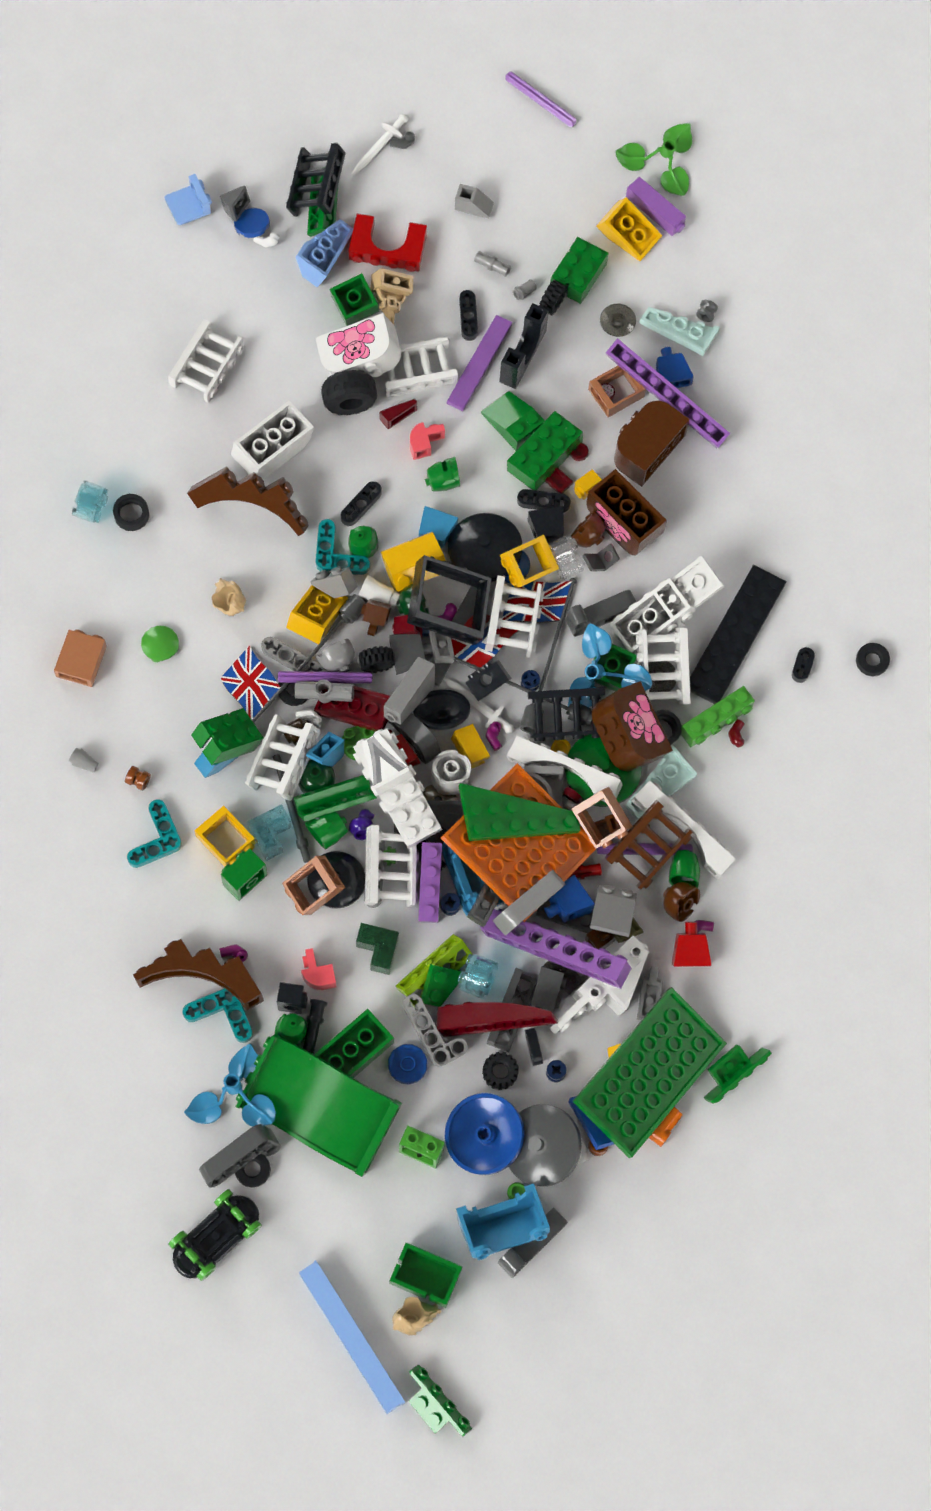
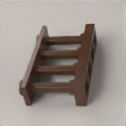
M655 800L633 827L628 830L629 834L622 837L605 856V859L610 864H613L614 861L616 863L619 862L640 882L636 886L640 890L643 887L645 889L648 888L653 882L651 878L682 844L686 845L692 838L691 834L693 832L689 828L683 832L663 814L662 808L664 806L658 800ZM653 818L661 821L678 837L672 846L650 828L649 822ZM640 832L642 834L645 833L666 852L658 861L637 843L636 837ZM627 847L636 851L652 866L646 875L624 857L623 851Z

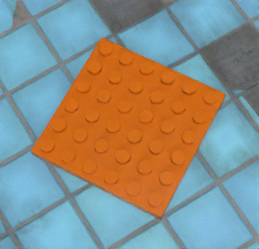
M518 763L490 789V791L562 808ZM464 815L441 837L508 906L551 870H554L565 882L596 850L581 826V831L573 834L469 841Z

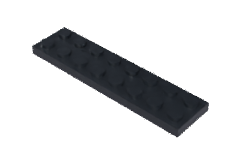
M753 564L690 676V692L713 704L721 701L787 581Z

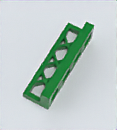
M318 176L311 177V184L321 183L323 180V176H321V179L318 183ZM338 187L331 214H324L320 208L315 214L318 206L309 207L308 236L312 237L322 233L336 222ZM318 191L310 192V199H316ZM318 221V227L314 229V225Z
M364 775L294 797L297 814L304 822L377 799L370 787L369 780H366Z

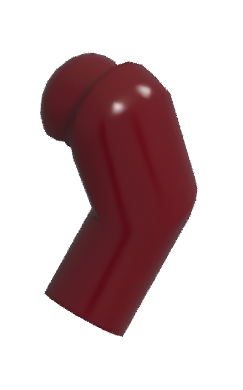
M740 719L735 721L728 732L731 743L738 748L744 745V739L740 731L745 723Z

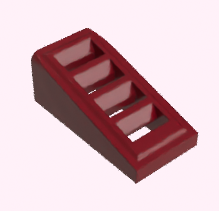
M413 399L380 411V421L387 429L392 428L417 411V401Z

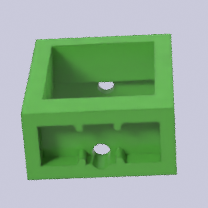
M407 1125L399 1143V1153L436 1169L443 1154L445 1142Z

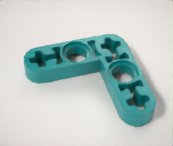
M329 519L322 520L318 526L316 568L319 571L326 570L328 572L339 567L337 565L339 561L345 560L352 574H366L370 569V562L365 556L334 554L335 524ZM328 525L330 529L328 530V536H325L324 528ZM323 542H329L331 547L324 550L320 545ZM323 555H326L327 563L325 566H322ZM360 562H364L365 566H363V569L359 568Z
M153 800L148 807L160 838L128 852V863L134 868L142 867L173 854L181 848L180 837L162 800ZM154 806L162 807L160 811L163 817L159 818L157 811H153L155 810ZM164 821L170 823V828L166 831L159 828L160 824ZM173 839V841H177L175 842L176 846L172 847L171 845H168L169 840ZM160 843H164L166 851H163L162 845ZM150 847H159V853L151 855L149 853ZM143 850H145V852H146V855H147V857H148L147 859H145V856H144V854H143ZM134 854L141 856L138 862L132 860Z
M226 989L202 997L184 1006L182 1012L185 1020L188 1022H196L224 1010L236 1040L240 1043H247L252 1038L251 1026L242 1004L235 996L232 997L231 1002H228V1000L221 1001L222 1006H219V1001L216 997L220 996V1000L226 998L225 994L229 993L232 995ZM206 1001H215L216 1007L212 1010H207L205 1008ZM198 1004H201L202 1010L204 1011L203 1014H201V1011L199 1010L195 1012L194 1017H191V1015H186L187 1013H189L188 1009L192 1008L193 1011L199 1009ZM238 1010L242 1013L239 1020L231 1019L230 1015L233 1011ZM243 1023L244 1031H249L246 1033L247 1037L238 1036L240 1034L239 1026L234 1027V1025Z

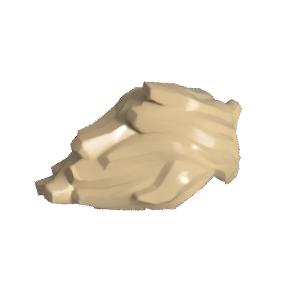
M220 578L218 583H215L217 588L212 595V605L228 616L244 612L246 599L240 587L233 581L229 582Z
M408 1297L405 1299L404 1305L392 1317L393 1330H398L407 1335H416V1332L422 1331L424 1326L432 1323L433 1318L436 1317L437 1313H441V1310L438 1309L437 1304L429 1305L420 1301L417 1297Z

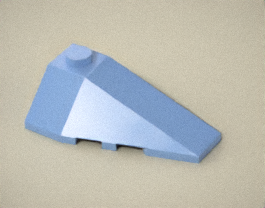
M340 219L322 233L317 234L313 239L304 243L296 255L302 277L318 287L327 277L350 239L353 228Z

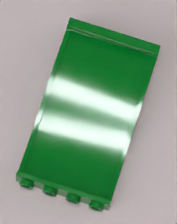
M280 1035L268 1036L263 1045L265 1048L263 1054H259L254 1062L256 1067L253 1073L250 1072L246 1077L245 1083L247 1085L243 1090L246 1097L251 1101L257 1094L267 1096L272 1101L276 1112L272 1125L323 1156L363 1177L369 1169L402 1103L355 1080L307 1050L281 1038ZM238 1093L236 1097L238 1102L235 1107L243 1109L248 1104Z

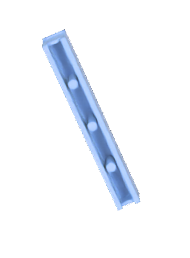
M315 1260L313 1264L299 1272L300 1276L386 1414H388L400 1405H404L405 1401Z

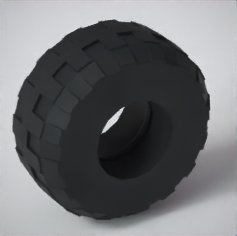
M345 370L334 373L324 381L321 389L325 408L331 413L338 415H352L366 411L373 406L377 399L375 380L368 373L361 370Z

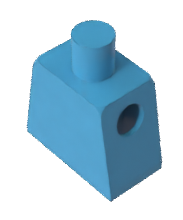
M425 506L419 529V537L433 532L440 548H444L451 532L458 524V517Z

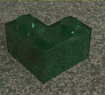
M361 923L356 939V947L374 951L370 963L371 971L390 975L399 941V932Z

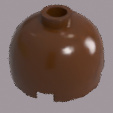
M593 510L576 527L569 538L580 547L588 548L594 544L598 546L605 538L603 536L605 531L604 521Z
M678 882L668 887L663 894L664 910L674 920L679 922L685 921L694 911L691 909L693 904L697 905L699 902L700 890L687 882Z

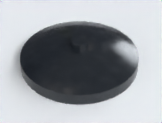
M492 513L471 515L459 522L451 532L448 540L449 559L452 565L465 567L475 573H482V575L491 578V582L497 580L498 575L508 576L506 568L501 563L500 555L522 545V538L515 525L500 515ZM522 550L513 554L517 564L520 562Z

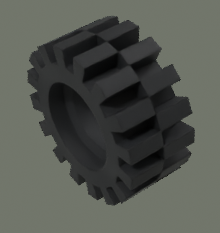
M556 280L551 281L542 296L539 306L549 310V315H554L563 302L567 286Z
M375 646L372 649L367 648V650L359 653L360 667L363 672H383V670L387 671L395 665L393 651L387 646L384 648L383 646L379 648Z
M496 1052L494 1055L492 1053L483 1064L482 1074L488 1086L491 1085L493 1089L498 1088V1090L508 1089L509 1086H512L517 1080L519 1072L516 1059H513L510 1054L507 1055L506 1052ZM504 1064L508 1068L507 1076L497 1078L493 1074L494 1066Z

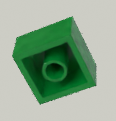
M362 273L330 288L331 297L346 326L379 312L378 303Z
M612 644L610 651L606 655H600V660L597 664L602 665L605 672L624 674L625 667L629 664H634L637 655ZM603 676L600 679H594L595 683L614 692L622 688L621 682L623 678Z
M250 848L246 852H240L236 857L237 860L232 864H227L221 871L223 886L238 901L267 876L266 864Z

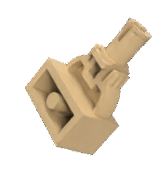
M381 268L371 274V291L375 293L376 299L379 302V310L384 313L393 325L395 313L400 312V306L405 301V298L413 293V276Z

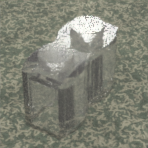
M566 535L548 544L559 567L557 573L561 579L565 580L584 571L583 565H585L582 556L577 554L576 548H578V545L574 538Z

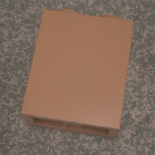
M77 629L74 631L68 630L54 668L56 677L93 687L107 647L103 637L99 635L90 636Z

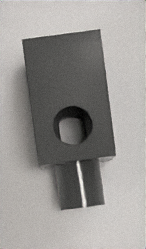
M419 634L389 635L396 675L407 672L418 657L425 659V655L433 654L431 642L422 644Z

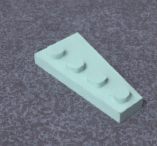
M648 307L639 323L702 356L720 327L715 325L714 327L706 326L704 322L698 321L696 323L689 321L683 316L674 317L669 312Z
M672 746L673 751L662 758L654 771L651 772L646 781L627 802L625 807L636 820L644 812L631 800L649 780L652 783H657L666 796H671L697 776L695 770L674 746Z

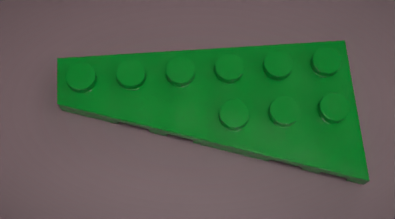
M460 783L458 786L469 841L573 834L581 831L579 821L573 811Z

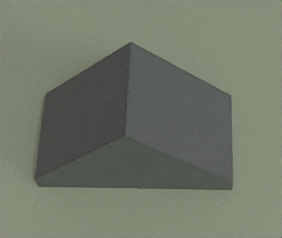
M241 186L220 196L225 212L233 221L239 219L250 203L246 186Z

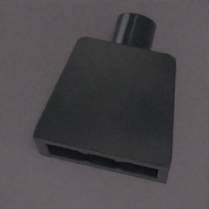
M563 506L528 511L527 520L534 538L544 535L551 551H556L558 549L557 542L563 541L564 536Z

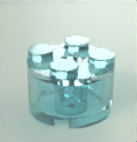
M84 480V484H81L75 499L77 508H73L72 515L92 523H99L102 515V506L105 507L108 500V490L103 486Z
M469 954L466 961L467 968L465 972L462 971L458 978L459 988L463 992L485 999L484 995L487 996L494 983L496 976H494L493 971L494 969L498 970V962L478 954Z

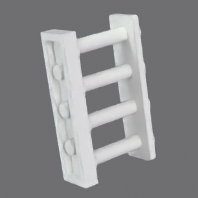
M203 319L169 374V384L176 388L179 383L184 382L204 392V400L208 403L211 398L216 396L220 383H224L227 376L226 373L229 369L233 368L237 355L243 352L242 337L239 336L234 343L213 333L210 321ZM206 339H211L230 348V351L224 357L204 347L203 343ZM201 353L222 364L218 371H215L196 362L195 356ZM192 367L213 379L207 386L186 376L187 369Z
M437 337L429 341L421 340L413 344H401L400 358L403 359L407 378L396 379L394 368L387 371L389 381L385 382L386 397L457 384V369H449L445 349L449 348L448 337ZM438 351L442 367L441 372L433 373L431 371L428 352ZM420 354L425 374L414 376L409 356Z
M498 575L485 651L492 652L494 645L500 644L527 649L526 658H530L531 652L535 653L537 641H533L539 630V624H536L537 618L540 619L542 608L539 607V601L543 602L544 591L541 590L542 584L538 583L536 591L510 587L504 584L505 576ZM512 594L534 598V607L505 603V601L501 600L502 595ZM505 610L532 615L531 625L502 620L499 617V611L503 612ZM503 627L530 632L529 639L526 642L499 637L496 634V630Z
M675 628L673 634L647 635L646 629L638 630V634H636V644L639 645V653H637L638 664L648 671V662L674 661L677 663V670L675 672L649 674L652 681L675 680L678 689L668 692H649L648 689L646 694L649 700L676 699L678 704H691L687 628ZM674 642L676 644V651L665 654H648L647 643Z
M275 714L269 724L266 736L262 740L259 752L255 756L245 784L256 791L260 784L277 789V794L291 801L309 760L306 753L315 746L321 731L313 724L307 722L303 729L288 726L283 718ZM282 732L299 736L297 745L294 747L279 743ZM275 749L292 754L288 764L271 760ZM267 767L285 771L282 780L279 782L263 777Z
M370 825L366 828L365 905H375L380 899L406 900V907L415 906L418 901V891H416V883H418L419 874L416 872V864L419 862V853L416 852L418 844L409 849L407 847V854L381 852L379 850V842H404L400 834L382 833L379 831V825ZM381 860L407 861V873L383 872L378 869L379 862ZM380 879L407 881V892L380 891L378 889V881Z

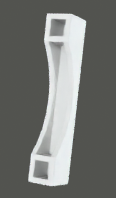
M516 736L507 755L510 762L518 763L524 768L525 765L537 763L540 766L558 764L583 779L594 795L609 787L615 798H617L623 786L618 775L614 773H609L608 775L595 765H592V767L587 766L581 759L575 758L573 760L568 758L566 753L559 750L554 752L543 743H540V745L535 744L529 737L523 736L521 738Z
M649 780L631 801L645 813L654 801L658 800L664 806L662 808L664 815L685 830L689 828L693 832L691 836L700 852L703 867L718 879L735 861L736 858L733 857V852L726 847L723 848L719 844V840L714 835H709L700 822H695L686 809H681L676 805L673 797L670 795L666 796L657 783H652Z

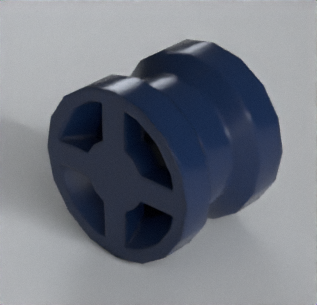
M533 670L525 671L521 677V686L537 691L540 685L539 674Z
M454 893L445 894L441 899L442 912L448 916L458 913L460 909L459 897Z
M560 1060L551 1061L546 1069L547 1078L554 1083L562 1081L566 1075V1065Z

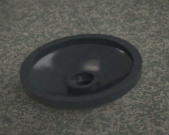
M447 689L433 690L413 710V715L429 729H452L462 724L468 718L470 703L459 692Z
M333 851L321 855L326 856L335 872L340 875L339 878L345 886L341 892L323 906L344 908L353 904L359 899L365 888V872L361 863L355 857L345 852ZM316 869L307 876L308 889L315 900H318L329 891Z

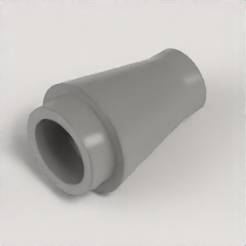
M76 748L69 758L73 766L92 773L99 764L83 749Z

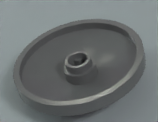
M544 1104L527 1107L519 1112L524 1125L523 1146L518 1157L509 1168L518 1179L529 1185L534 1184L535 1186L546 1187L558 1184L573 1172L579 1161L582 1147L579 1129L572 1117L560 1108Z

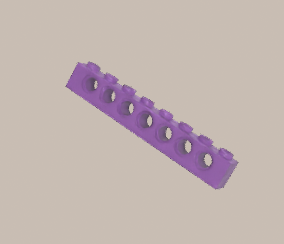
M618 338L606 351V356L657 399L668 403L689 418L688 425L715 448L718 449L730 435L725 428Z
M494 909L486 925L480 927L487 937L619 989L622 988L632 969L627 962V958L622 955H611L604 948H593L588 942H578L570 935H560L559 932L552 928L544 929L540 924L533 921L532 923L522 921L505 936L493 922L504 911L503 909ZM594 957L593 960L587 962L589 958ZM607 964H611L610 967L604 969Z

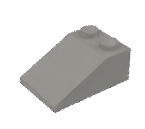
M599 885L590 929L629 937L637 893H633L629 889H615L611 885Z

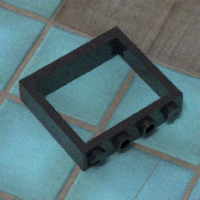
M424 555L416 561L407 623L476 645L483 640L491 578L482 575V573L469 571L465 567H457L450 562L437 560L433 556L428 557ZM425 571L477 588L472 628L420 611Z

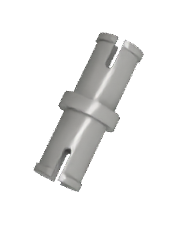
M478 251L474 258L475 262L486 266L488 270H494L505 277L510 272L511 266L481 251Z

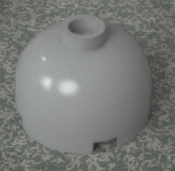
M344 639L346 643L341 644L339 641L322 650L323 655L321 657L318 654L316 655L318 663L327 672H346L350 669L349 665L354 660L355 652L349 639Z

